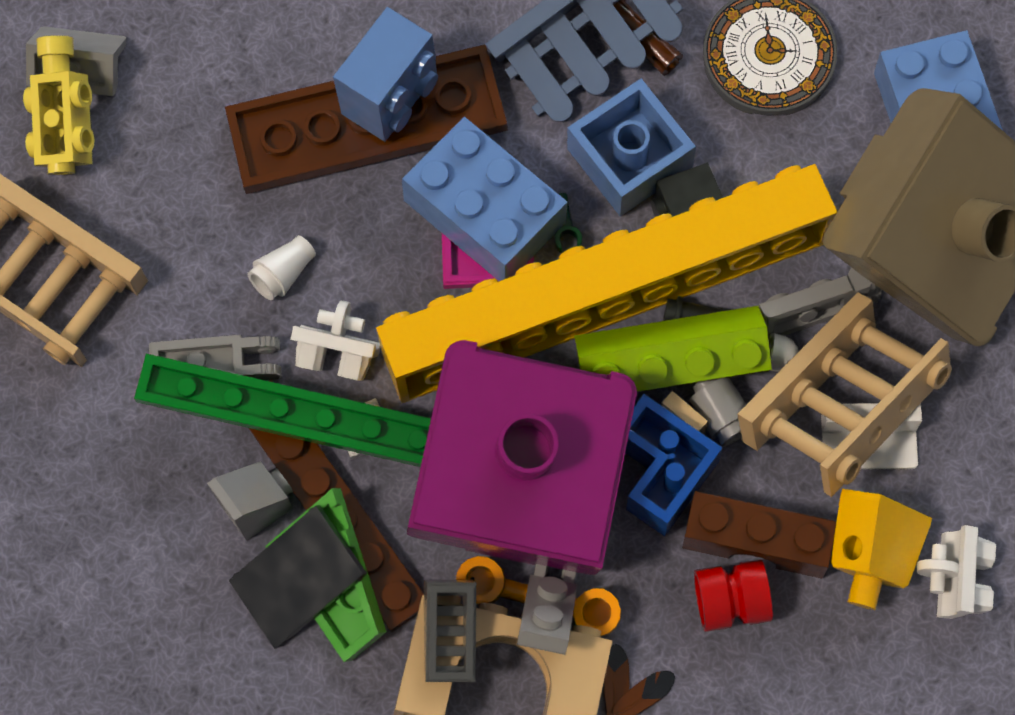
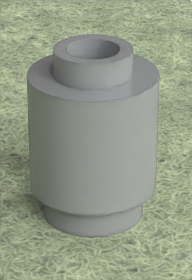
M730 377L696 383L693 386L695 394L689 401L694 410L708 421L706 430L711 438L718 439L723 447L741 439L742 435L737 414L746 406V403Z

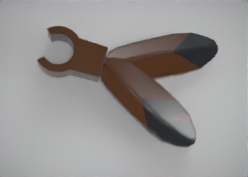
M612 645L603 683L605 715H638L670 691L675 681L674 673L671 671L655 672L629 690L628 657L620 645Z

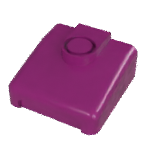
M460 340L451 344L444 356L407 535L532 565L539 564L577 573L596 575L603 568L636 401L637 390L632 379L625 374L613 371L609 375L486 350L478 347L477 342Z

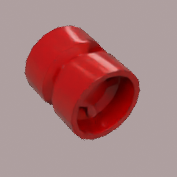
M761 559L741 562L733 567L729 575L721 566L694 570L695 592L704 632L731 628L735 617H738L743 623H749L750 625L772 621L773 611L766 569Z

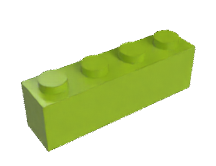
M759 306L574 335L580 370L609 375L611 371L625 374L632 379L637 392L772 370L767 326Z

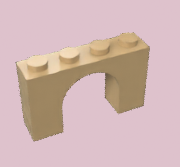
M422 595L393 715H445L452 682H425L424 595ZM437 596V605H462L460 604L461 598L459 596ZM480 603L479 608H476V648L490 643H505L527 652L537 662L544 675L546 701L543 715H597L612 640L601 638V631L598 629L574 625L573 631L570 630L565 655L517 645L521 618L508 616V609L492 603ZM437 616V625H463V616ZM437 636L436 645H463V636ZM436 656V666H457L464 656Z

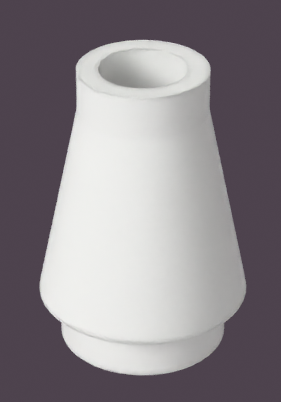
M298 235L291 242L255 260L253 268L248 272V278L255 289L266 299L273 300L278 295L283 297L309 261L316 256V252L304 237Z

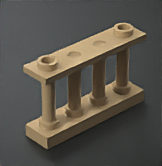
M0 174V230L8 220L14 221L17 216L30 223L27 227L29 234L0 269V312L45 342L46 345L43 347V350L53 359L63 365H66L71 360L82 367L87 359L75 344L116 292L122 293L127 288L138 295L148 280L140 266ZM54 239L66 247L63 251L65 257L23 310L3 297V295L44 243L49 245ZM88 264H91L102 272L99 276L102 281L59 335L39 320L79 268L85 269Z
M857 292L737 414L742 441L758 451L770 438L778 437L820 463L824 493L832 497L844 484L848 485L853 482L866 460L934 389H940L947 382L952 370L949 342L940 338L925 355L917 352L876 329L873 300ZM867 344L911 370L893 386L848 360V358L859 346L862 347ZM838 375L881 401L866 417H863L817 389L830 376ZM809 406L849 430L850 433L833 449L787 420L800 407Z

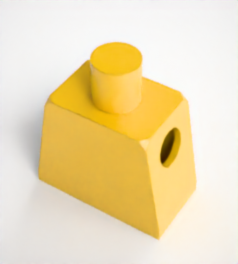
M842 489L831 564L833 568L854 576L847 603L876 610L882 585L902 589L909 585L931 526V517L881 494Z

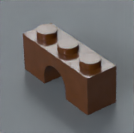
M694 491L682 549L728 559L730 555L734 554L755 556L773 562L776 565L775 569L822 579L829 566L836 521Z

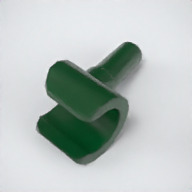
M559 193L567 201L566 223L555 235V247L560 253H562L560 238L565 234H571L576 238V246H581L582 244L581 232L573 226L570 217L568 195L566 193Z

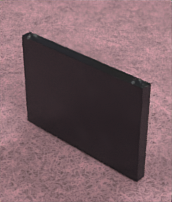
M316 505L310 508L302 518L244 568L236 572L229 582L274 649L284 646L290 638L354 584L360 582L367 572L322 507Z

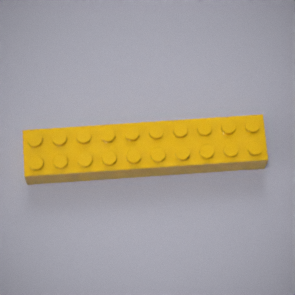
M816 164L802 169L799 165L791 166L780 171L773 180L758 184L756 181L745 183L737 187L732 192V195L716 201L713 197L702 199L691 205L689 211L672 217L671 214L667 213L656 216L646 223V227L630 233L628 230L613 232L603 239V243L587 249L584 246L570 248L564 251L558 260L544 265L540 262L527 264L515 272V276L499 282L495 278L484 280L473 286L472 292L456 298L453 295L441 296L431 301L427 305L428 308L413 314L407 311L395 313L387 317L383 321V325L376 327L382 355L402 404L437 391L446 350L454 342L460 340L477 342V346L482 349L525 358L575 339L574 335L591 333L666 305L668 298L676 300L677 296H682L683 298L823 246L824 234L837 214V210Z

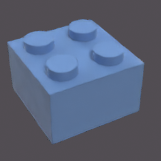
M386 7L333 76L341 114L386 142L393 131L400 132L411 117V107L420 96L423 98L428 96L438 80L433 35L391 8Z
M642 78L567 127L568 151L620 217L655 194L657 180L693 168L696 146Z

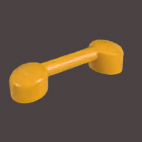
M476 556L467 559L460 566L456 580H470L474 577L476 582V605H480V603H495L501 597L525 603L528 584L506 579L503 569L494 560L488 557ZM593 588L585 591L578 598L575 597L573 617L576 625L598 629L601 631L600 636L602 637L616 629L621 619V608L618 600L611 592L605 589Z

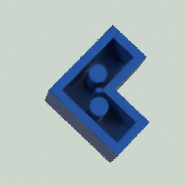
M645 394L634 406L625 453L645 466L647 471L628 495L626 510L663 536H666L693 499L694 491L698 492L719 463L722 447Z

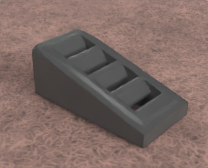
M424 580L425 682H475L476 582L473 580ZM437 596H462L463 605H437ZM437 616H463V625H437ZM437 636H463V645H436ZM436 656H464V666H436Z

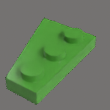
M332 488L310 508L316 505L322 507L367 572L341 488ZM309 509L306 510L300 517H298L293 523H291L286 529H284L265 547L267 548L285 531H287L293 524H295L300 518H302L309 511ZM368 572L360 582L354 584L314 618L343 662L354 660L387 632Z

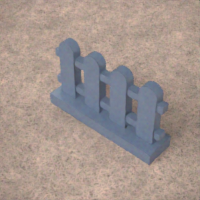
M543 0L485 43V45L499 62L506 58L509 60L511 66L505 69V72L511 80L518 75L522 78L538 100L532 106L538 117L546 112L552 120L564 122L570 119L574 113V105L568 95L581 85L593 96H600L606 93L610 86V78L604 68L616 59H619L628 69H637L644 64L646 51L640 43L643 39L653 32L664 42H674L679 39L683 31L682 23L677 14L683 11L679 2L675 0L669 5L666 0H632L647 21L632 32L613 6L619 0ZM580 5L583 12L569 22L565 15ZM590 22L593 23L610 47L609 50L597 59L577 33ZM544 32L547 39L533 48L529 41ZM553 49L558 51L574 74L562 85H559L541 60Z

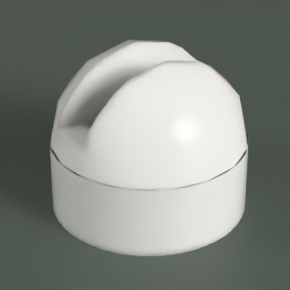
M771 333L768 336L772 370L770 371L779 372L799 350L792 339L780 334Z

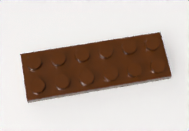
M486 45L436 56L438 74L436 85L425 98L420 96L411 107L412 114L405 127L400 132L393 131L386 142L341 114L334 81L225 106L245 193L249 194L431 150L464 116L487 136L508 131L507 120Z

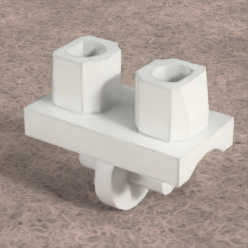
M342 300L339 301L335 312L319 310L317 323L332 326L331 331L305 325L300 327L293 326L290 339L298 341L295 366L322 371L327 348L342 351L337 375L357 381L364 380L370 367L371 359L379 356L381 347L379 342L345 335L347 330L362 333L365 319L350 316L351 303Z
M964 525L961 526L959 531L942 533L941 544L932 545V559L917 562V573L930 577V593L938 594L937 617L954 619L968 614L985 613L993 609L994 591L991 586L976 584L975 581L976 569L986 570L992 568L996 558V544L978 537V527Z

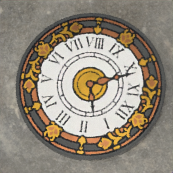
M731 0L716 13L707 28L703 44L705 73L717 94L728 104L742 112L760 115H790L810 106L828 87L837 61L835 35L825 16L807 0Z

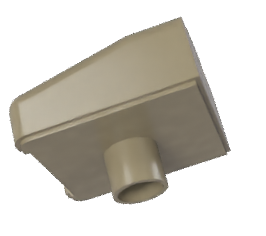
M921 88L907 97L884 136L874 135L839 193L845 200L827 228L823 237V244L829 251L867 280L949 337L974 346H983L994 336L997 330L995 324L1015 292V141L961 94Z

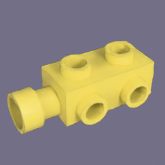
M43 36L36 39L37 57L42 59L43 74L30 75V87H27L23 94L24 106L32 114L33 130L26 136V150L29 156L34 158V165L47 167L49 175L75 174V166L93 164L92 150L95 140L90 122L92 90L88 82V75L70 71V58L74 57L73 37Z

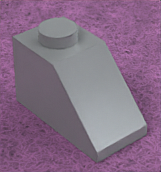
M261 461L217 476L207 483L220 506L246 541L293 508L287 497L293 490L277 468L269 473Z

